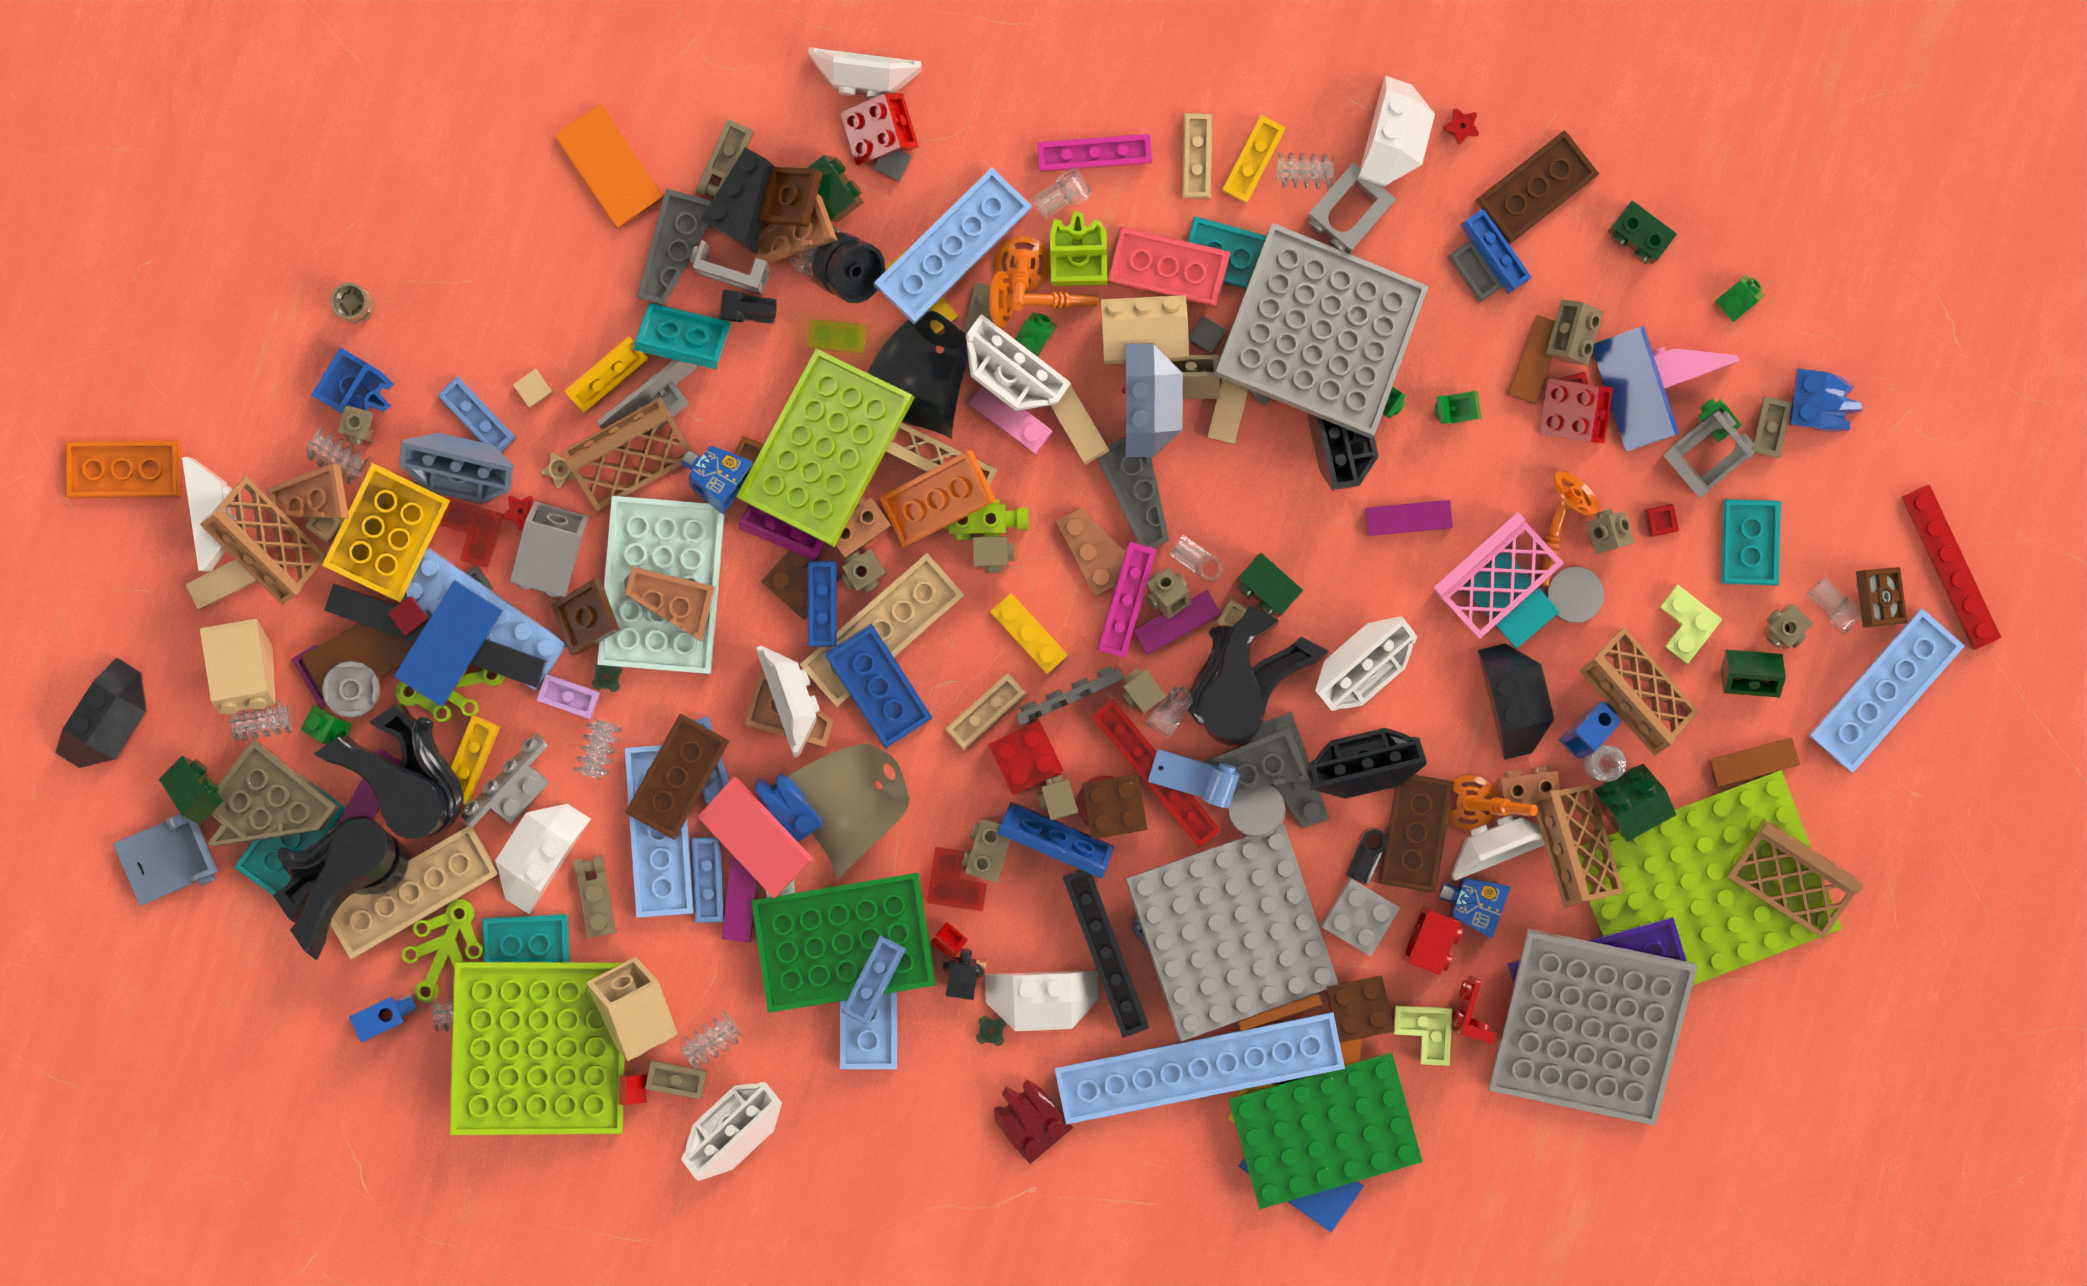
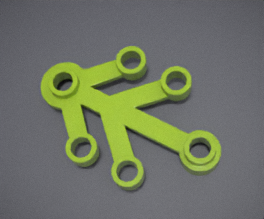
M483 669L479 672L463 675L456 688L484 682L490 686H499L504 682L505 676L497 674L494 680H490L488 678L489 670ZM402 681L397 684L395 694L400 703L406 706L419 704L431 712L439 722L450 720L452 712L448 706L444 705V707H441L416 690H414V694L411 697H407L405 689L409 686ZM455 690L448 699L461 708L462 713L466 716L472 717L479 712V704L475 700L467 699ZM468 703H473L475 706V710L472 713H468L465 709ZM442 708L447 711V716L444 719L438 717V711Z
M465 899L452 901L448 905L446 913L429 920H419L413 926L415 935L425 937L431 933L432 929L449 924L445 935L418 946H408L402 952V958L405 962L414 963L421 956L438 950L426 979L419 982L415 988L417 999L423 1003L432 1002L438 997L440 990L437 981L448 955L453 967L454 962H464L456 942L459 930H461L467 943L465 949L466 956L470 959H478L483 955V946L477 941L471 925L475 915L474 907ZM457 908L464 910L465 914L462 919L455 916ZM420 923H424L427 926V931L424 934L418 931ZM472 945H475L479 948V954L477 956H473L470 953V947ZM409 949H413L416 952V957L413 960L407 957ZM424 986L429 987L431 990L429 997H425L421 993Z

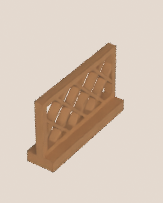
M660 397L563 450L562 454L569 470L572 471L597 512L611 504L612 496L625 497L681 466L685 454L678 458L668 457L671 444L682 446L686 453L692 450L668 411L663 399ZM668 421L671 426L668 437L654 434L656 426ZM636 437L647 438L643 451L629 448L631 440ZM652 440L666 443L662 455L648 452ZM612 450L622 452L618 464L605 462L606 454ZM627 453L641 456L638 468L623 466ZM646 458L659 460L658 469L652 472L642 470ZM586 464L597 466L593 478L582 476L578 469ZM602 467L616 470L613 482L599 479ZM621 471L635 474L633 482L628 485L618 484ZM596 485L609 487L608 496L597 501L594 496Z
M247 476L242 478L214 511L200 523L282 605L297 596L302 590L304 583L319 567L326 556ZM243 487L252 495V503L242 502L241 490ZM226 507L236 508L237 520H232L223 510ZM243 508L254 510L255 522L244 520ZM261 510H267L272 515L273 523L262 522ZM245 527L256 528L258 541L253 540L246 534ZM264 529H274L276 542L265 541ZM281 530H288L292 534L293 543L283 542ZM266 547L277 548L278 561H274L267 554ZM284 549H294L296 562L285 560ZM302 550H308L316 558L313 563L303 562ZM287 567L297 568V582L287 574Z
M1625 627L1619 630L1590 661L1579 669L1582 675L1653 755L1670 746L1676 740L1675 737L1699 713L1696 707ZM1620 639L1628 646L1629 653L1620 651ZM1604 655H1605V656L1613 657V660H1614V668H1613V666L1606 660V658L1604 657ZM1621 659L1630 660L1631 671L1622 670ZM1638 662H1642L1647 667L1648 674L1639 673ZM1623 677L1632 678L1633 689ZM1640 680L1649 681L1650 692L1641 691ZM1657 683H1661L1665 687L1666 695L1658 694ZM1642 698L1651 699L1652 710L1644 703ZM1659 701L1668 703L1669 714L1660 712ZM1675 704H1679L1688 714L1685 717L1678 716ZM1661 719L1670 721L1671 732L1661 722Z
M1592 784L1563 790H1552L1532 797L1533 805L1537 806V820L1563 907L1566 908L1624 893ZM1581 792H1584L1587 802L1586 807L1577 801ZM1561 798L1568 803L1566 812L1564 810ZM1574 809L1582 815L1580 823L1571 817ZM1588 820L1594 826V835L1585 829ZM1569 825L1576 830L1574 839L1572 837ZM1582 836L1590 842L1588 851L1580 845ZM1596 848L1602 853V862L1594 857ZM1577 853L1585 858L1582 867ZM1590 864L1599 870L1596 878L1588 872ZM1604 876L1610 879L1612 890H1609L1602 884ZM1586 881L1593 886L1590 894L1587 888Z
M1764 818L1758 826L1759 830L1734 864L1727 877L1824 939L1855 893L1858 895L1864 884L1860 879ZM1761 838L1771 844L1773 855L1756 857L1755 847ZM1776 848L1784 853L1777 854ZM1752 853L1753 859L1747 860ZM1785 857L1795 859L1797 870L1781 873L1778 859ZM1774 860L1777 874L1760 877L1758 863ZM1800 863L1807 867V869L1801 870ZM1754 864L1757 878L1743 880L1736 875L1743 865ZM1811 872L1818 874L1821 886L1805 889L1802 874ZM1798 875L1801 890L1784 893L1782 878ZM1778 879L1781 894L1771 896L1765 894L1762 882ZM1824 879L1832 884L1825 885ZM1758 883L1759 889L1751 884ZM1839 888L1846 893L1839 903L1828 904L1826 890ZM1822 891L1825 905L1808 908L1806 894ZM1802 895L1805 909L1791 911L1787 908L1786 897ZM1782 898L1783 905L1777 902L1776 899ZM1836 908V909L1833 911V913L1830 914V909ZM1826 910L1828 920L1822 929L1811 924L1810 913ZM1806 914L1807 920L1800 917L1799 915Z

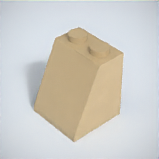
M251 619L200 628L210 698L218 713L234 714L240 710H258L269 705H275L273 645L258 620Z
M637 957L586 982L616 1048L627 1061L641 1056L651 1048L663 1044L670 1038L678 1035L659 981Z

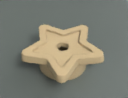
M551 452L549 466L542 470V474L552 477L556 488H560L566 479H576V477L569 470L564 458ZM559 467H563L562 472L558 471Z

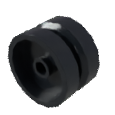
M836 233L837 241L819 246L816 250L812 262L813 278L819 287L848 303H861L868 300L878 291L873 285L886 270L885 259L881 251L872 244L850 233Z

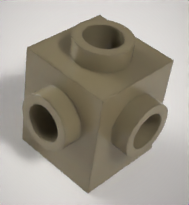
M1611 508L1596 513L1597 519L1586 522L1589 530L1588 534L1596 554L1634 543L1630 522L1626 517L1625 511L1613 514Z
M870 549L862 555L857 551L845 559L847 564L842 567L845 573L841 576L850 590L855 587L858 592L864 590L865 593H868L880 585L878 580L887 575L874 552ZM865 567L867 569L866 575L859 577L858 570Z
M1170 568L1163 572L1155 573L1146 582V599L1153 609L1158 608L1167 619H1170L1191 604L1186 581L1180 574L1175 575Z
M1788 604L1781 611L1777 608L1766 619L1768 624L1764 630L1768 633L1766 638L1776 648L1782 647L1785 649L1791 646L1796 648L1807 637L1804 633L1813 623L1794 604Z

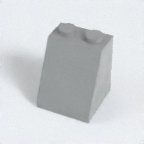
M534 501L525 520L510 582L517 584V586L523 589L533 588L544 591L545 594L552 597H565L571 583L589 516Z

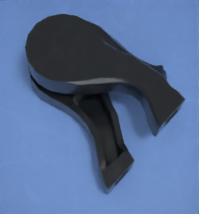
M1250 605L1243 617L1233 627L1217 626L1209 631L1213 641L1212 651L1189 691L1188 711L1199 725H1204L1209 736L1218 743L1227 746L1243 745L1252 740L1259 732L1267 703L1280 682L1298 670L1311 666L1327 657L1329 651L1300 637L1288 648L1265 658L1252 667L1249 661V651L1252 643L1260 636L1276 628L1279 620Z
M394 704L370 721V724L390 733L398 739L403 756L401 765L380 753L360 746L349 736L337 737L314 753L317 757L329 763L343 766L364 778L378 799L387 826L396 835L405 839H419L437 835L448 830L455 823L464 802L461 783L435 744L432 735L433 721L428 717L415 719L403 704Z
M366 816L347 818L332 827L315 844L305 850L297 852L285 847L278 850L281 864L292 879L287 886L278 890L273 897L288 919L295 923L290 931L304 952L317 960L326 943L332 917L339 906L353 893L360 895L380 894L395 888L402 881L408 869V854L405 846L382 828L377 821Z

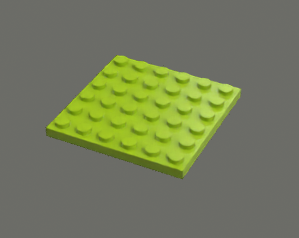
M454 962L449 1134H623V1105L619 1104V1076L624 1075V1056L616 1048L586 982L625 962Z

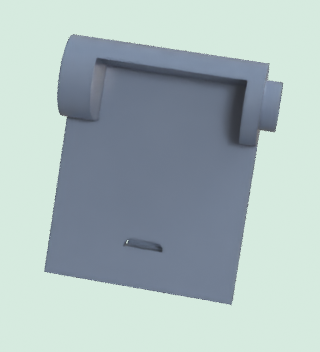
M181 813L166 819L163 823L113 843L140 906L195 882H198L200 886L216 879L214 874L219 872L199 824L182 816Z

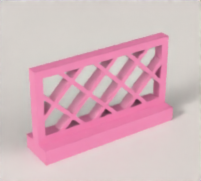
M1519 512L1510 518L1433 589V592L1450 607L1479 640L1564 564L1525 522L1526 520ZM1524 531L1533 539L1532 550L1516 549V538ZM1512 543V549H1505ZM1536 544H1537L1543 551H1541V550H1536ZM1500 553L1512 554L1511 569L1495 568V557ZM1515 554H1532V570L1515 569ZM1536 555H1548L1555 564L1547 571L1535 570ZM1489 562H1491V568H1484ZM1478 572H1491L1490 588L1474 587V576ZM1494 573H1511V589L1494 588ZM1514 574H1531V585L1527 589H1514ZM1535 574L1542 575L1535 581ZM1469 580H1471L1470 587H1463ZM1457 591H1470L1469 607L1457 606L1450 597ZM1473 591L1490 592V608L1473 607ZM1493 592L1510 593V604L1506 608H1493ZM1514 593H1520V595L1513 601ZM1462 611H1469V618ZM1472 611L1489 612V623L1483 629L1479 630L1473 624ZM1493 612H1500V613L1492 620Z

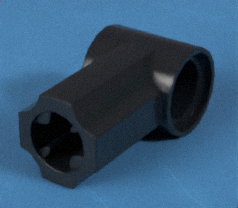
M723 290L719 319L731 322H744L746 320L774 324L777 299L748 296L744 292Z
M1370 827L1361 833L1360 842L1347 869L1346 876L1361 883L1369 884L1381 854L1386 849L1388 843L1386 835L1380 829ZM1374 833L1379 834L1381 837L1379 846L1369 848L1366 844L1367 837Z

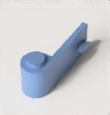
M1157 748L1147 781L1200 796L1207 803L1218 807L1229 808L1240 774L1235 772L1236 767L1230 764L1220 763L1217 766Z

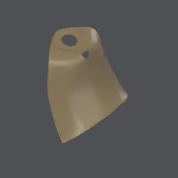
M871 744L854 745L835 751L786 776L795 782L805 794V800L823 819V825L813 831L812 834L827 854L835 870L837 881L900 820L909 804L907 787L898 762L892 756ZM885 764L891 765L894 769V780H890L885 775ZM876 780H878L881 783L882 789H876L874 787V783Z

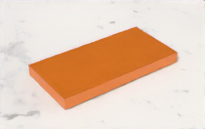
M601 103L554 134L618 229L664 198Z
M179 440L66 441V498L181 497V441Z
M972 450L960 454L879 497L903 548L996 501Z

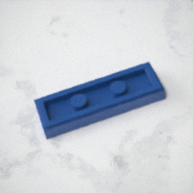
M1484 208L1460 224L1508 294L1532 278Z
M808 562V647L837 646V562Z

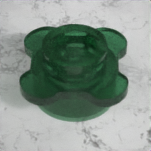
M596 664L594 667L596 671L595 679L592 682L593 687L597 690L606 688L611 692L618 691L620 689L619 675L622 673V668L619 666ZM605 675H610V679L606 680Z
M982 1016L978 1021L980 1031L976 1035L977 1041L980 1044L987 1042L993 1043L995 1046L1002 1045L1004 1042L1002 1033L1006 1027V1022L1002 1018L994 1020L989 1019L987 1016ZM990 1028L994 1029L992 1034L988 1032Z

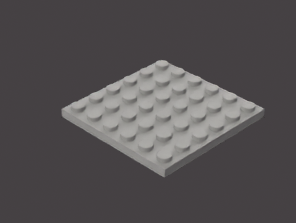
M1272 223L1214 375L1372 439L1378 428L1429 286Z
M1281 824V826L1274 830V833L1267 837L1252 838L1246 836L1125 878L1179 1041L1204 1034L1326 990L1328 986L1338 984L1284 824Z
M1528 928L1488 1085L1489 1091L1656 1126L1697 970L1696 964Z

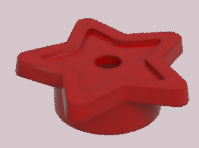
M1455 108L1453 109L1452 121L1446 124L1443 129L1451 132L1455 136L1457 144L1460 145L1468 136H1479V131L1474 125L1477 113L1464 114ZM1464 123L1465 128H1461L1460 124Z
M510 495L508 496L509 509L502 515V518L514 521L518 530L522 531L532 507L533 497L528 496L519 500ZM519 509L523 510L522 514L518 513Z

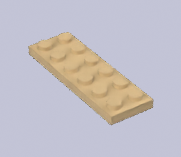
M926 553L837 631V645L872 623L892 656L895 657L965 595L930 555ZM819 647L800 666L806 669L807 674L838 707L851 695L824 655L834 647Z
M468 826L409 860L406 874L395 888L380 894L360 895L353 893L339 906L332 917L330 925L351 960L494 878L499 873L476 831Z

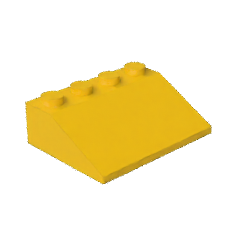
M371 462L348 509L349 519L343 520L322 562V566L401 602L450 500Z

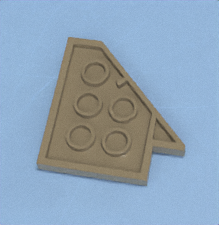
M252 740L218 785V792L224 801L210 815L222 825L208 844L218 847L323 831L340 807L259 741Z

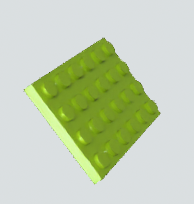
M815 349L736 497L835 547L913 402L914 396L825 352Z

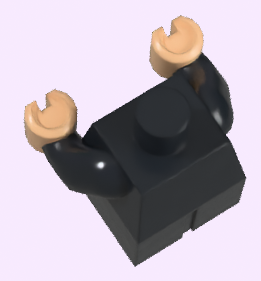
M961 949L960 957H954L953 960L945 955L942 967L945 972L949 973L946 996L974 1000L977 977L984 975L987 965L986 961L981 963L980 960L971 959L972 951L969 949Z

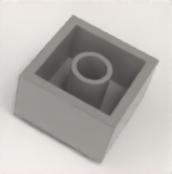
M1348 877L1320 926L1367 955L1372 956L1400 907Z

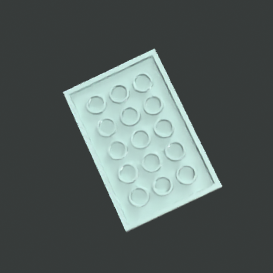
M612 496L604 590L620 630L599 642L597 665L712 673L725 514L723 515L708 503ZM632 566L715 586L702 642L625 594Z

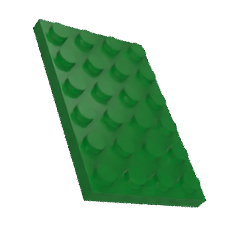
M919 873L780 895L776 898L768 897L751 900L768 1013L847 1001L880 935L906 948L884 994L936 986Z
M1391 1051L1345 1064V1069L1301 1077L1228 1098L1259 1209L1423 1162Z

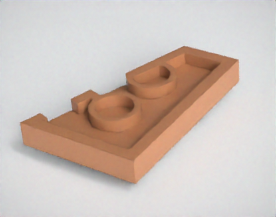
M817 194L809 227L770 224L760 232L757 243L759 246L757 258L771 263L837 241L822 197Z
M332 463L267 488L269 499L287 517L349 519L341 467L338 464Z
M1081 508L1057 520L1056 523L1094 596L1115 587L1125 550Z
M632 566L625 594L702 642L715 586Z
M760 671L744 726L787 738L765 674ZM818 711L815 712L817 721L806 743L826 749L834 720Z

